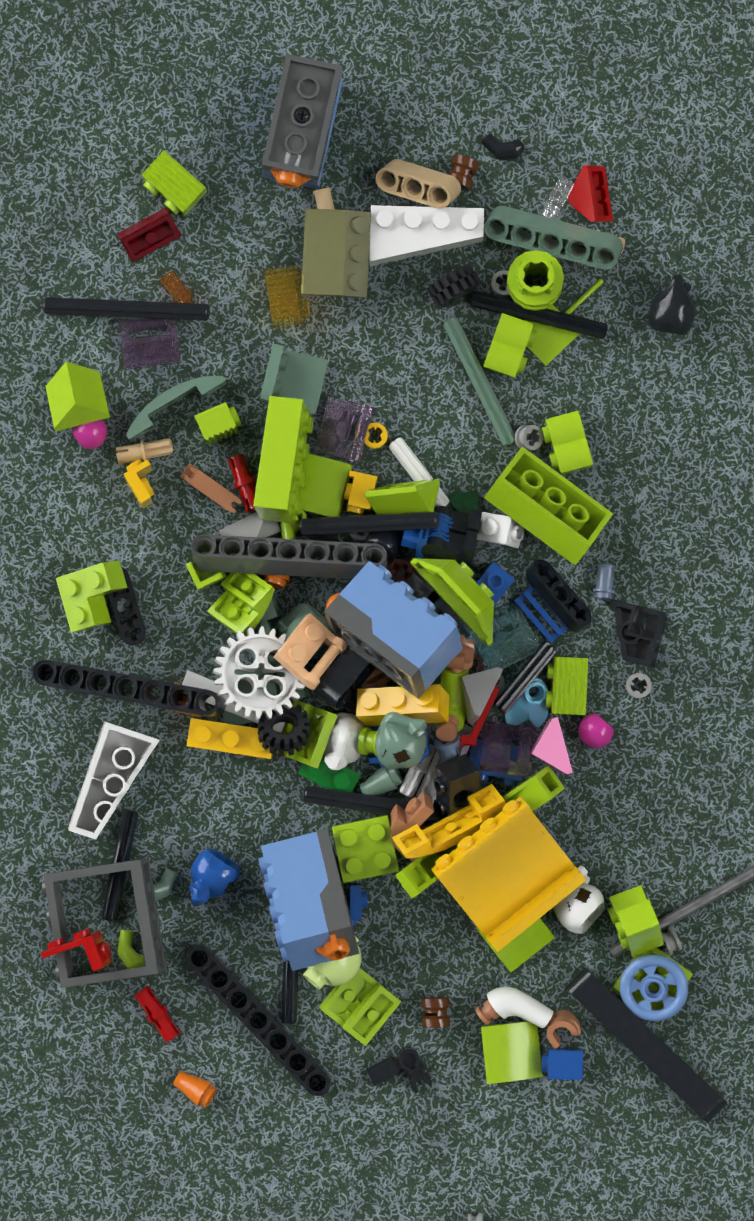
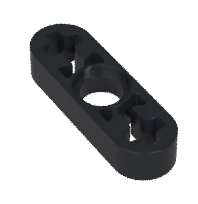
M537 560L527 568L526 578L567 628L578 632L591 622L590 610L550 563L545 560ZM554 590L562 594L564 601H560L555 597Z
M122 567L130 593H121L116 597H113V593H109L108 596L121 639L128 645L136 646L145 640L146 628L130 575ZM122 598H129L133 602V610L128 614H122L118 611L117 604ZM137 614L138 620H132L136 629H141V633L137 635L138 640L133 641L131 637H126L125 634L129 631L128 622L122 625L120 619H128Z

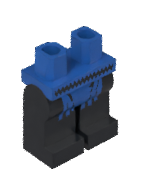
M435 506L434 511L438 513L439 517L438 528L404 530L401 546L416 549L415 558L423 559L424 556L427 559L455 560L459 565L464 562L471 568L482 511L471 509L469 514L453 511L445 506Z

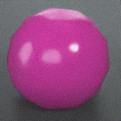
M103 420L72 427L71 430L75 439L85 449H95L101 446L108 434L107 426Z
M596 713L584 717L578 726V735L582 743L594 749L606 746L613 737L614 729Z

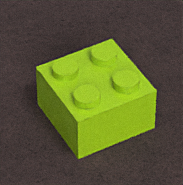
M388 815L332 826L343 883L399 872L395 848L391 840Z

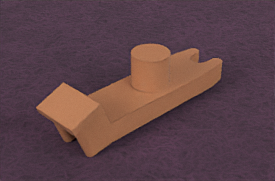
M191 463L187 465L180 475L190 485L232 513H237V510L232 506L234 502L240 505L243 504V501L238 496Z

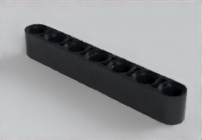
M416 570L405 582L413 589L414 593L412 595L417 599L425 597L434 604L440 597ZM348 646L319 679L320 683L313 690V693L335 710H339L375 671L376 667Z
M40 660L32 669L34 680L41 685L210 718L221 716L226 708L224 697L218 696V693L207 689L52 660ZM51 666L53 675L46 681L44 672ZM78 671L80 680L73 686L70 678L74 672ZM105 676L107 685L103 690L99 691L97 682L101 677ZM131 681L134 685V690L130 695L126 696L124 687ZM158 686L161 690V695L158 700L153 701L151 699V691ZM186 691L188 701L185 705L180 706L178 704V696ZM209 697H214L215 707L211 711H207L205 709V702Z
M204 944L192 947L187 953L186 959L187 964L307 1092L314 1096H322L327 1093L330 1088L331 1078L325 1068L210 947ZM196 950L206 952L208 956L206 964L197 965L193 961L192 956ZM215 971L226 973L228 980L225 985L219 986L212 981V974ZM243 992L247 996V1003L244 1006H236L231 998L233 993ZM256 1012L263 1013L267 1018V1023L262 1027H257L251 1022V1016ZM275 1033H282L286 1037L287 1043L283 1047H275L271 1043V1036ZM294 1054H302L306 1058V1064L302 1068H295L292 1066L290 1058ZM322 1075L326 1080L325 1086L321 1089L312 1087L310 1084L312 1076Z
M585 967L565 987L705 1122L709 1123L727 1104L719 1094Z

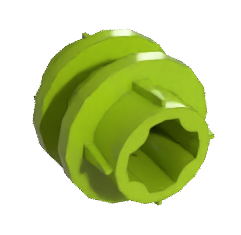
M538 250L524 252L515 258L509 267L507 288L510 297L514 303L526 310L538 311L547 309L561 295L564 281L562 267L557 259L547 252ZM528 274H541L547 280L546 285L543 287H529L525 284L524 277Z

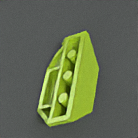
M414 558L410 565L489 648L493 642L494 601L491 597L494 594L483 582L478 585L471 578L474 572L464 562L459 565L455 560Z

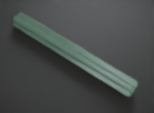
M454 317L444 322V328L502 445L506 447L515 443V433L458 319Z

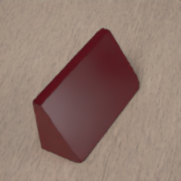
M166 207L117 233L132 263L181 237Z

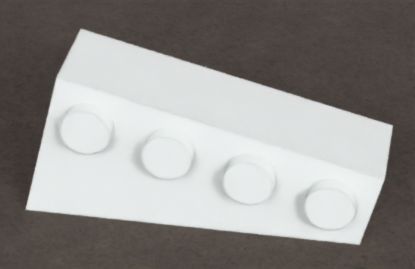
M371 205L369 265L375 266L381 263L398 261L404 258L482 242L484 208L445 207L439 209L434 207Z
M104 721L68 830L97 839L160 740Z

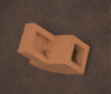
M424 791L417 798H412L405 810L396 804L391 811V840L394 847L401 854L402 852L396 846L392 837L418 824L421 830L427 828L428 826L423 822L434 812L433 799Z

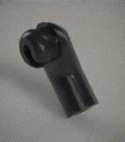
M491 133L481 142L498 160L516 159L524 151V145L520 140L515 139L511 142L500 143Z

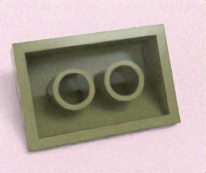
M305 209L301 294L342 298H367L371 212Z

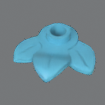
M535 678L511 709L504 714L508 726L519 725L527 719L536 727H540L545 722L549 709L545 708L548 688L544 681ZM507 683L506 685H504V686L499 690V692H498V694H497V696H496V699L500 696V694L504 691V689L509 685V683ZM531 687H537L538 689L535 696L529 695Z

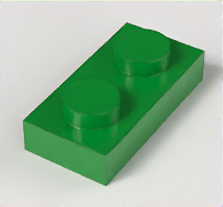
M324 755L318 769L303 763L298 772L301 776L326 789L347 792L353 791L361 776L347 767L340 770H331L324 762Z

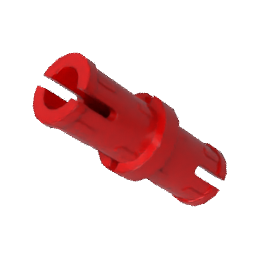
M235 455L227 459L236 482L234 483L235 489L239 490L246 513L256 511L253 507L256 479L254 476H251L245 455Z
M150 986L134 995L148 1017L146 1019L149 1023L152 1022L165 1043L181 1033L166 1012L168 1011L167 1007L162 1006Z

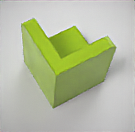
M193 562L186 564L198 590H203L227 578L225 572L202 571L196 568Z

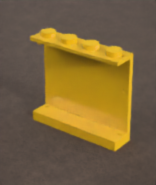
M521 797L506 803L502 809L503 811L494 818L491 817L485 820L477 832L472 836L464 837L458 843L456 849L449 854L439 857L435 862L436 865L431 868L433 873L497 952L587 880Z

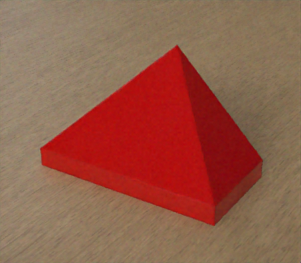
M583 166L568 195L569 204L590 222H613L605 166Z

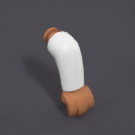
M507 986L495 988L487 993L488 1000L483 1003L484 1007L479 1005L476 1008L479 1018L486 1025L492 1022L491 1018L496 1020L500 1016L504 1019L509 1016H517L540 1028L546 1027L547 1038L555 1049L560 1046L561 1038L555 1032L557 1028L564 1027L571 1032V1035H581V1025L572 1012L558 1010L553 1013V1010L516 988Z

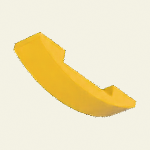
M491 784L468 796L469 805L423 830L416 824L392 837L405 858H417L441 852L458 844L464 837L472 836L477 832L485 820L491 817L494 818L506 804L505 800Z

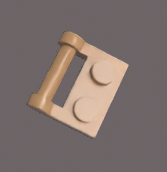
M309 613L302 619L274 655V658L307 688L315 690L320 683V677L336 656L342 654L348 646L343 639L335 636ZM324 642L329 646L328 650L311 672H308L304 669L305 665Z

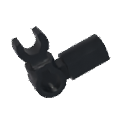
M411 1046L402 1047L395 1058L390 1056L366 1069L374 1086L399 1074V1070L402 1068L406 1075L411 1076L410 1086L415 1093L419 1092L416 1086L418 1079H425L428 1086L432 1085L430 1076L426 1072L421 1071L423 1064L419 1059L417 1051Z

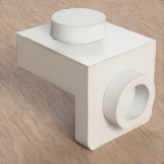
M482 512L477 540L519 548L520 541L524 536V527L509 516Z

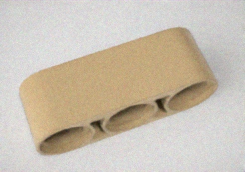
M399 159L391 160L376 174L377 186L382 191L434 208L442 209L447 207L461 192V185L455 177ZM415 180L420 183L421 187L416 184ZM441 188L446 191L447 195L442 192Z

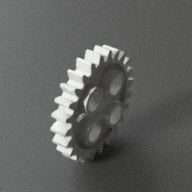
M263 626L260 627L258 634H255L252 627H249L246 637L241 631H238V641L236 642L234 639L229 638L227 643L230 649L222 646L220 652L224 657H216L214 660L221 667L213 669L214 674L220 675V678L213 683L223 687L217 695L228 696L224 705L227 706L233 702L235 704L233 713H237L241 708L244 709V718H247L251 712H254L255 720H259L262 713L269 720L272 718L273 710L279 716L282 715V705L290 709L292 703L289 698L298 700L300 696L295 690H303L305 687L283 665L273 667L269 664L268 654H276L286 638V634L281 635L279 639L276 638L274 628L269 635H266ZM249 652L253 657V663L251 665L242 664L239 660V653ZM258 667H261L263 673L283 672L285 677L265 675L261 680H258V675L256 674L236 675L234 671L255 672ZM247 680L252 686L251 693L244 694L240 692L238 681ZM273 681L280 686L279 695L274 696L268 693L266 689L268 682Z

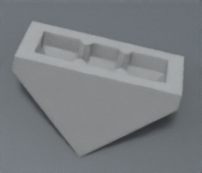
M256 512L219 530V532L225 536L269 538L281 532L277 521L261 520Z
M496 667L461 677L467 722L473 725L481 716L503 669Z

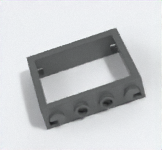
M149 858L43 875L42 891L48 901L46 917L53 933L51 941L63 938L64 942L69 941L59 882L62 880L131 870L146 966L74 976L71 952L68 949L56 954L57 965L55 967V974L57 980L60 981L61 988L159 974L167 971Z

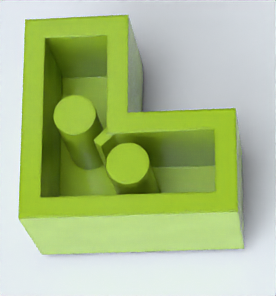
M120 560L103 562L56 578L71 633L111 623L104 595L127 588Z
M641 885L609 897L611 907L607 911L612 924H615L623 950L628 948L633 957L664 945L660 924L650 900H647Z

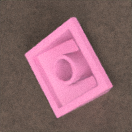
M558 717L551 718L546 723L529 754L563 774L573 773Z

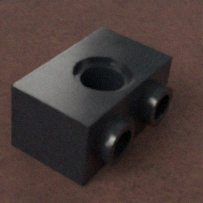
M466 754L435 765L436 778H434L433 783L436 789V799L434 800V807L440 816L443 815L446 818L468 806L467 797L480 790V770Z

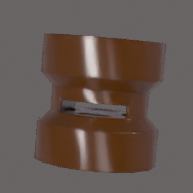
M454 154L451 161L453 169L447 174L459 181L462 190L471 191L473 185L472 174L477 173L480 163L472 158Z
M449 997L421 998V1007L424 1009L422 1027H449L450 1017L447 1015Z

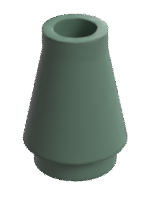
M381 767L365 782L360 784V789L363 794L376 796L399 789V785L403 783V778L398 769Z

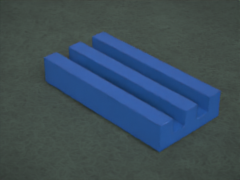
M530 586L514 602L551 644L568 628L564 623L559 628L531 595L533 591L536 593L537 591ZM525 598L555 631L554 634L551 635L522 602Z

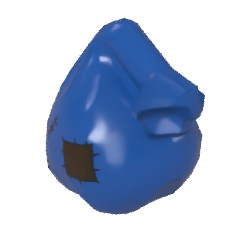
M213 848L202 851L196 857L191 868V878L193 880V883L189 886L192 895L191 904L199 906L202 903H206L210 898L226 893L237 881L241 867Z

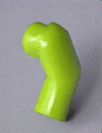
M301 510L300 515L295 516V523H281L282 539H296L301 519L307 518L304 510Z
M121 929L117 951L118 956L127 968L144 966V955L137 954L132 947L135 931Z

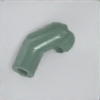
M168 868L165 869L160 882L153 884L156 901L169 896L179 873Z

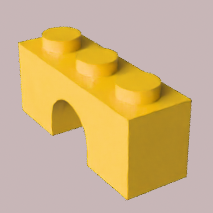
M440 684L430 685L419 699L402 686L357 689L356 717L367 727L380 726L384 716L392 711L411 718L424 719L426 723H444L449 721L450 695Z
M194 718L190 720L187 739L188 747L272 759L273 754L270 753V747L265 750L262 747V742H259L258 728Z

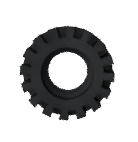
M468 263L442 276L441 279L436 280L426 290L436 307L442 309L481 285V281L471 264Z
M291 701L292 707L290 709L282 705L283 714L279 716L273 710L272 718L269 720L264 713L261 714L258 721V739L260 743L262 742V747L265 750L270 747L271 754H275L276 750H278L279 756H284V751H288L290 756L294 755V749L300 752L302 745L306 746L309 738L310 719L306 710L302 712V706L299 704L294 708ZM280 722L292 724L295 730L290 734H279L273 730V726Z

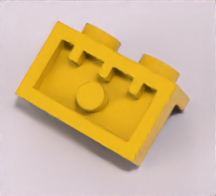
M138 459L126 467L127 472L124 473V477L144 509L153 503L151 496L154 493L147 479L143 476L153 470L149 460L142 462L141 459Z

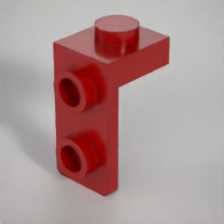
M89 929L73 934L74 939L64 942L63 938L53 940L47 943L48 948L41 952L42 958L83 945L93 971L102 969L110 964L112 956L110 946L106 941L104 942L100 930L90 933Z

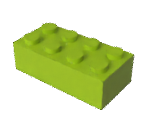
M269 396L253 505L261 520L295 523V516L301 513L302 499L298 498L299 489L304 488L306 472L302 471L303 460L308 461L310 445L306 444L307 433H312L314 423L313 417L310 416V409H307L303 399Z
M523 446L484 497L574 565L579 562L613 515L612 512Z

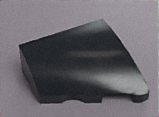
M612 599L611 606L614 608L617 622L616 630L621 641L620 649L623 660L654 668L668 613ZM646 617V625L644 629L642 626V621Z

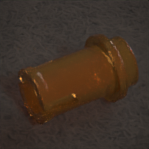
M171 271L161 278L160 283L164 285L173 297V302L190 303L194 299L192 290H187L177 277L175 271Z

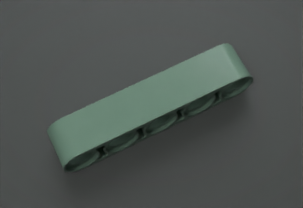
M507 206L495 207L484 224L485 234L494 241L532 251L547 252L554 257L604 270L612 269L616 265L623 250L622 241L615 235ZM495 220L502 222L504 226L498 225ZM522 228L529 229L531 233L525 232ZM549 235L555 236L558 240L551 239ZM576 242L584 244L585 247L578 246ZM603 249L611 251L613 255L605 253Z

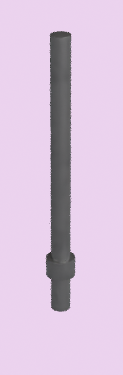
M754 866L660 918L658 922L661 931L753 880ZM620 942L609 947L614 958L629 950L628 948L623 950Z

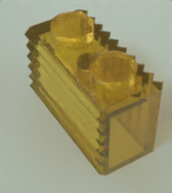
M298 265L264 270L273 329L307 324L306 317L311 316L309 299L303 300L301 294L302 272H299Z

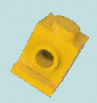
M350 470L349 478L353 479V484L347 483L344 499L349 500L347 512L363 515L364 510L369 512L371 510V505L365 497V491L376 488L378 478L377 476Z

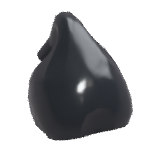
M674 275L669 286L653 298L649 311L651 329L679 335L687 334L691 329L695 317V305L688 294L691 284L687 283L682 275Z

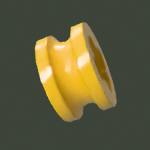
M380 423L368 424L362 434L365 445L373 449L384 446L388 438L386 428ZM374 428L376 431L378 428L382 431L379 443H376L375 440L371 443L368 440L370 437L368 431Z

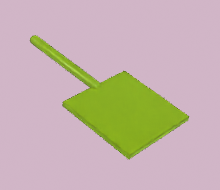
M599 279L564 313L571 314L603 284V280ZM554 305L547 308L560 312ZM525 320L534 324L532 330L537 332L532 348H528L545 366L580 334Z

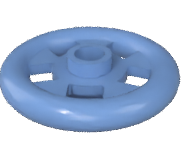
M656 954L645 955L632 961L624 970L620 980V995L625 1006L638 1018L647 1021H663L677 1014L684 1006L688 996V981L682 968L672 959ZM657 966L669 971L666 978L654 973ZM643 969L648 975L639 982L634 976L639 970ZM657 983L660 988L657 991H651L649 985ZM668 984L677 985L676 996L667 995ZM639 989L644 1000L637 1003L632 992ZM663 1001V1009L652 1010L651 1002Z

